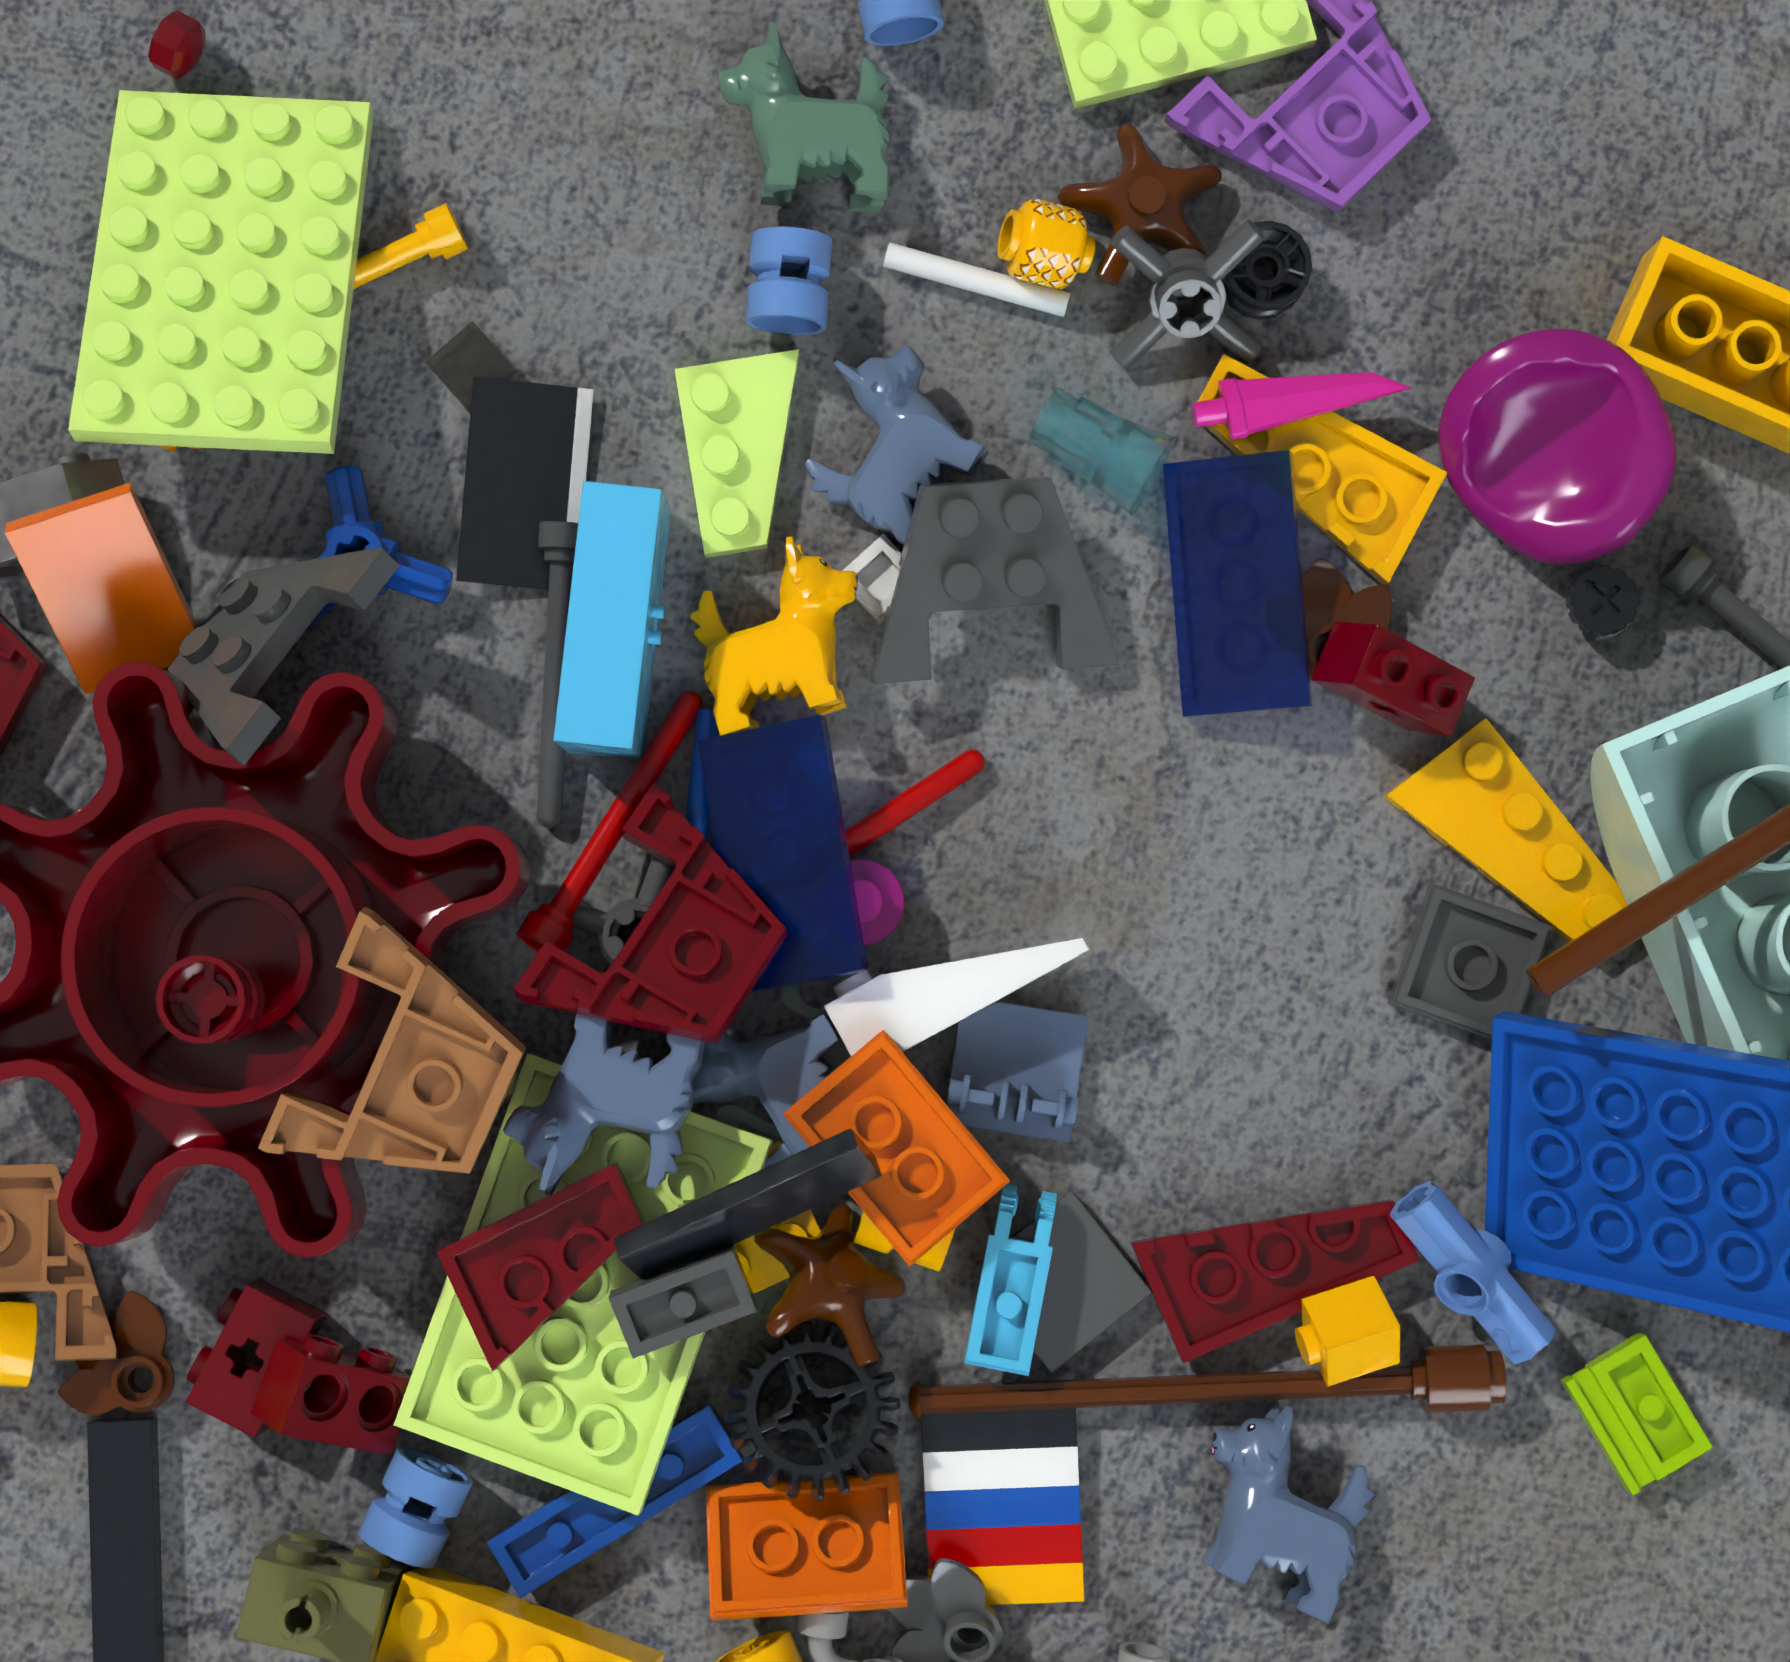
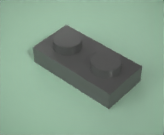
M734 1244L612 1290L609 1295V1301L632 1358L757 1312L758 1305Z

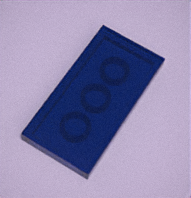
M1290 450L1163 464L1183 717L1312 706L1292 452Z
M818 714L699 740L698 744L716 853L730 869L733 868L786 928L787 937L750 994L869 971L826 717Z

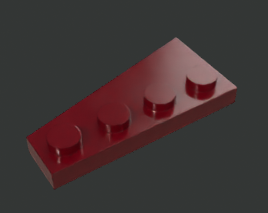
M1390 1199L1130 1241L1180 1360L1183 1363L1302 1312L1301 1299L1371 1276L1379 1279L1420 1261L1413 1243L1390 1217V1213L1395 1206V1202Z

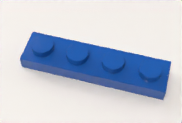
M709 1402L672 1425L645 1505L639 1515L566 1490L490 1537L486 1543L519 1598H522L742 1462L744 1456L739 1449H734L731 1446L730 1438L732 1436L712 1403Z

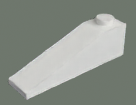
M1086 938L882 974L874 979L871 978L866 969L834 986L833 989L838 998L826 1004L824 1008L850 1056L855 1054L882 1030L888 1034L902 1052H905L1089 951L1091 947Z

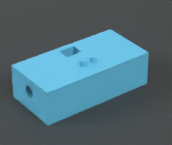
M583 481L553 739L554 742L568 753L640 760L644 754L656 644L661 645L662 632L658 631L659 619H664L665 606L660 605L671 511L661 489Z

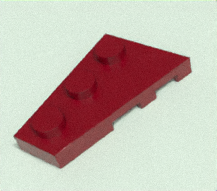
M618 1163L608 1166L436 1251L492 1372L497 1370L617 1252L614 1239L646 1223Z

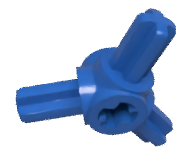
M341 466L326 472L325 481L334 528L326 531L328 543L326 551L318 558L364 549L383 548L400 566L377 595L384 596L388 589L436 605L443 604L451 590L453 581L452 571L448 568L400 553V542L385 538L383 523L372 521L363 472L360 467ZM332 602L326 604L305 631L309 630L337 604Z

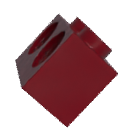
M311 1334L306 1335L304 1343L277 1338L251 1414L283 1436L391 1455L401 1429L394 1426V1422L411 1376L395 1367L398 1358L388 1352L368 1346H361L358 1355L343 1352V1345ZM313 1380L309 1389L305 1391L307 1385Z

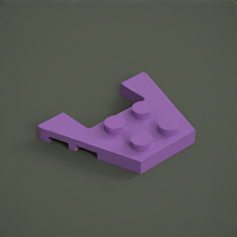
M1306 0L1341 38L1258 118H1250L1207 75L1167 113L1165 122L1172 129L1339 213L1413 142L1431 122V118L1397 50H1392L1375 16L1377 10L1372 0L1370 2L1368 0Z

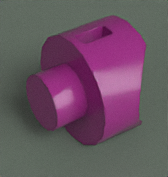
M856 859L839 865L827 875L819 892L818 908L823 924L836 939L850 946L867 947L882 942L896 930L903 916L905 897L899 880L888 868L875 861Z

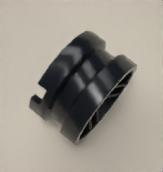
M1274 221L1255 222L1254 224L1262 231L1265 239L1222 280L1226 301L1230 307L1242 316L1263 320L1276 318L1277 315L1294 306L1308 285L1312 271L1310 249L1303 237L1290 226ZM1265 260H1269L1273 263L1271 270L1274 278L1266 281L1261 280L1255 275L1254 267L1263 265Z

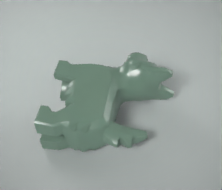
M769 22L767 38L764 39V44L748 49L741 58L740 65L721 70L717 75L718 86L724 99L731 105H741L748 108L751 114L752 129L764 174L763 182L761 183V205L789 207L797 178L806 183H810L812 178L823 183L826 181L827 175L838 179L843 173L855 187V193L850 195L849 211L880 213L884 207V200L887 199L889 185V167L884 159L889 144V132L886 120L882 116L889 98L888 93L882 91L888 78L885 75L879 74L870 58L866 57L861 59L859 88L855 101L805 97L799 91L796 73L782 46L777 25L775 22Z

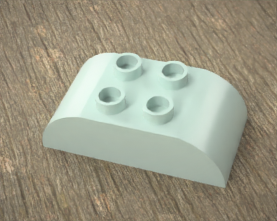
M1790 666L1597 747L1592 757L1590 770L1593 804L1602 841L1627 906L1790 803ZM1788 844L1642 937L1687 1043L1790 1061V844Z

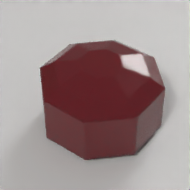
M178 10L172 12L162 19L151 38L148 54L149 61L155 69L178 80L193 70L200 59L206 39L205 29L199 21Z

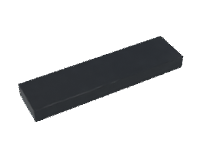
M847 1129L618 1236V1238L614 1239L618 1258L640 1279H644L726 1248L882 1176L876 1156L853 1129Z
M157 1417L92 1420L87 1423L93 1662H164Z

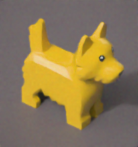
M793 536L786 538V563L780 585V613L775 620L730 634L721 619L713 593L708 590L703 591L698 604L699 609L691 613L690 616L700 627L694 631V636L706 650L704 679L715 698L713 713L720 736L732 744L763 735L759 722L750 716V712L758 697L763 701H767L775 694L776 699L782 701L788 694L796 698L802 693L809 708H815L819 716L847 708L844 694L837 686L836 628L834 619L835 613L841 607L852 603L857 597L858 574L855 571L833 569L829 562L820 556L804 555L801 544L796 545Z

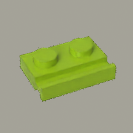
M1636 1333L1586 1363L1585 1367L1571 1376L1566 1375L1560 1379L1624 1489L1632 1496L1641 1491L1640 1488L1656 1479L1658 1481L1713 1448L1645 1334Z

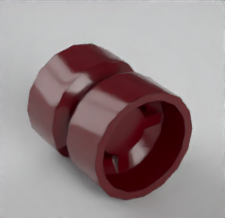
M204 954L183 958L171 965L163 975L156 993L157 1014L165 1028L178 1039L194 1044L223 1043L240 1039L250 1033L261 1020L266 1003L264 985L256 971L242 960L227 956Z

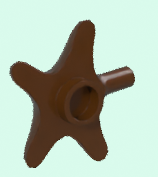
M1124 124L1117 130V140L1123 163L1121 172L1112 179L1069 184L1060 190L1058 199L1061 205L1093 213L1106 219L1113 227V237L1122 227L1128 225L1147 243L1159 245L1168 251L1180 248L1195 249L1207 257L1206 250L1187 221L1184 208L1192 196L1214 187L1222 181V172L1213 165H1200L1190 168L1163 166L1149 152L1139 131L1133 125ZM1110 243L1095 276L1108 285L1117 286L1129 261Z
M849 1205L836 1206L831 1211L823 1229L815 1238L796 1236L774 1228H768L755 1234V1243L781 1262L790 1275L789 1285L785 1293L767 1317L765 1326L770 1335L777 1338L785 1335L804 1321L812 1318H822L836 1323L843 1331L857 1368L864 1367L881 1359L866 1322L865 1301L878 1298L894 1299L903 1295L906 1285L904 1279L898 1274L874 1265L856 1248L853 1243L851 1230L853 1210Z

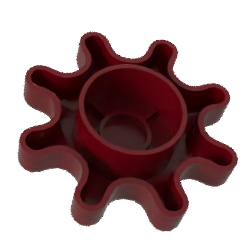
M140 661L121 663L103 676L96 686L92 701L94 719L105 748L107 770L102 787L90 802L67 818L50 821L24 808L0 802V903L5 906L14 922L16 939L11 969L0 984V1088L31 1077L49 1081L69 1099L78 1114L81 1138L77 1153L61 1184L57 1206L59 1219L67 1233L79 1242L100 1247L118 1244L139 1237L149 1231L160 1218L175 1186L184 1174L199 1164H210L232 1169L247 1180L257 1198L266 1228L278 1246L289 1254L304 1258L322 1256L352 1241L364 1224L367 1212L365 1193L354 1164V1158L344 1157L342 1160L317 1158V1154L285 1151L284 1154L264 1152L258 1149V1146L280 1095L287 1088L350 1115L401 999L400 995L336 967L359 912L364 907L375 911L440 969L444 948L456 931L473 921L502 912L518 902L527 890L531 874L529 858L521 844L507 833L481 824L464 826L432 838L419 840L406 839L390 826L377 805L375 786L379 770L394 742L398 727L397 714L388 695L361 676L339 672L326 674L314 681L301 697L288 726L278 739L261 750L255 751L247 763L242 765L228 752L222 750L214 743L203 719L189 701L188 693L182 680L176 675L152 664ZM204 954L227 956L242 960L256 971L264 985L266 1003L261 1020L250 1033L236 1041L194 1044L178 1039L165 1028L157 1014L156 993L160 979L171 965L185 957ZM518 1068L501 1106L505 1104L515 1090Z

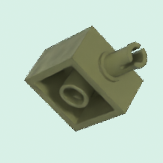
M293 1529L291 1535L282 1534L255 1557L235 1638L335 1662H372L377 1655L402 1576L406 1573L408 1564L392 1560L391 1557L380 1553L368 1544H356L353 1551L329 1545L330 1537L324 1533L308 1529Z

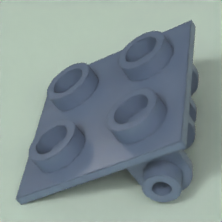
M994 1002L959 1021L946 1105L966 1127L1070 1143L1072 1125L1075 1124L1078 1099L1076 1098L1089 1016Z

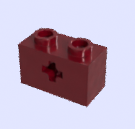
M1335 621L1311 680L1405 730L1451 736L1475 677L1379 625Z
M262 1279L246 1284L243 1290L235 1287L227 1297L217 1317V1322L224 1325L213 1348L207 1345L202 1348L188 1372L186 1380L193 1383L194 1386L185 1402L256 1438L269 1429V1426L251 1414V1410L277 1338L304 1343L307 1334H318L328 1313ZM256 1341L259 1343L256 1349V1356L264 1362L249 1368L244 1365L248 1354L240 1347Z

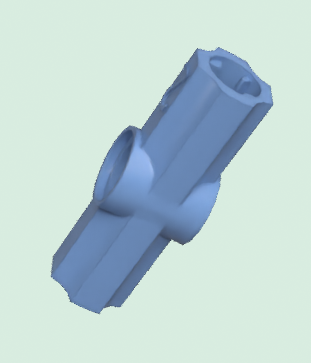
M1432 1180L1415 1186L1410 1193L1397 1201L1390 1213V1217L1438 1273L1434 1281V1290L1439 1300L1448 1309L1458 1314L1473 1316L1514 1365L1532 1359L1538 1351L1549 1345L1556 1329L1508 1272L1512 1262L1511 1252L1500 1238L1487 1231L1473 1229Z

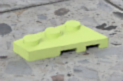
M799 349L675 369L703 550L706 558L768 548L785 436L789 423L790 405L800 356Z

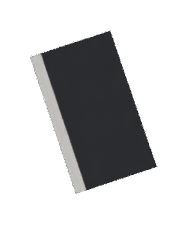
M473 376L456 581L548 590L550 562L543 561L544 549L538 548L539 522L560 521L578 523L582 486L583 481H586L594 389Z

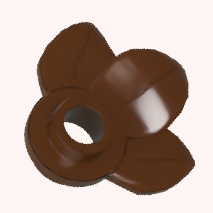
M1320 558L1302 576L1296 590V599L1275 597L1267 600V628L1279 646L1298 654L1302 669L1312 678L1320 659L1318 654L1319 646L1321 643L1327 642L1335 621L1375 624L1388 629L1392 612V599L1387 585L1371 586L1352 595L1351 589L1341 573L1328 560Z
M129 1291L121 1300L115 1318L107 1316L118 1348V1359L75 1361L80 1370L70 1375L58 1390L59 1396L81 1413L101 1415L119 1406L135 1413L149 1412L164 1404L173 1391L175 1384L174 1369L170 1360L163 1354L167 1338L165 1320L154 1303L146 1296L135 1291ZM138 1367L148 1369L153 1375V1384L149 1390H141L134 1383V1373Z

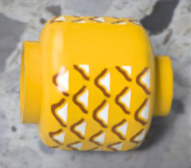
M1030 199L1024 202L1018 210L1011 209L1007 213L998 238L997 254L999 259L1005 260L1006 269L1012 278L1053 289H1063L1073 281L1077 273L1085 274L1089 270L1095 253V238L1088 235L1087 222L1081 211L1040 199Z

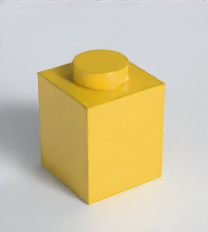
M1375 1276L1301 1299L1302 1326L1295 1328L1296 1342L1306 1365H1317L1327 1387L1400 1363V1324Z

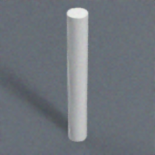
M891 242L888 245L883 267L1061 317L1065 315L1071 294L1059 289L1016 280L1009 275Z

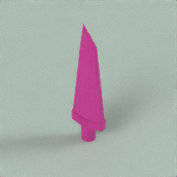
M1373 372L1244 380L1232 378L1218 381L1220 398L1192 403L1191 414L1195 428L1226 423L1230 439L1234 440L1246 438L1253 433L1412 389V387Z

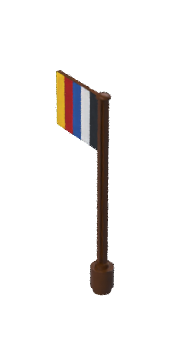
M1483 1344L1420 1347L1418 1360H1409L1408 1366L1387 1367L1327 1387L1319 1370L920 1386V1380L916 1381L911 1385L908 1392V1406L911 1414L915 1418L920 1419L922 1425L928 1577L931 1578L933 1568L938 1559L947 1558L965 1564L979 1576L985 1585V1604L1084 1602L1076 1408L1410 1394L1412 1400L1421 1399L1425 1412L1489 1410L1491 1403H1504L1506 1399V1371L1503 1355L1500 1350L1486 1351Z

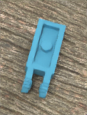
M1006 1184L1000 1192L993 1234L988 1233L964 1363L1029 1376L1053 1246L1049 1245L1055 1214L1057 1193L1042 1191L1041 1197L1037 1200L1034 1213L1033 1241L1009 1237L1012 1217L1016 1214L1019 1196L1016 1185Z

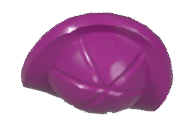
M1547 329L1525 333L1501 342L1481 355L1464 371L1449 393L1442 411L1438 430L1440 454L1444 470L1447 472L1448 482L1467 510L1478 522L1514 551L1529 559L1546 564L1563 565L1591 560L1622 547L1634 538L1661 505L1670 487L1676 466L1677 451L1673 427L1661 396L1648 374L1628 353L1614 343L1596 335L1572 329Z

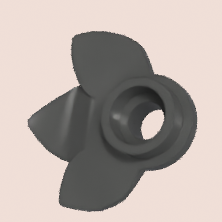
M938 1559L933 1568L931 1578L924 1575H906L908 1607L888 1609L906 1628L895 1641L892 1649V1655L905 1662H947L951 1659L957 1662H985L998 1649L1002 1641L1003 1623L999 1614L992 1607L985 1604L986 1590L984 1583L974 1571L956 1560Z

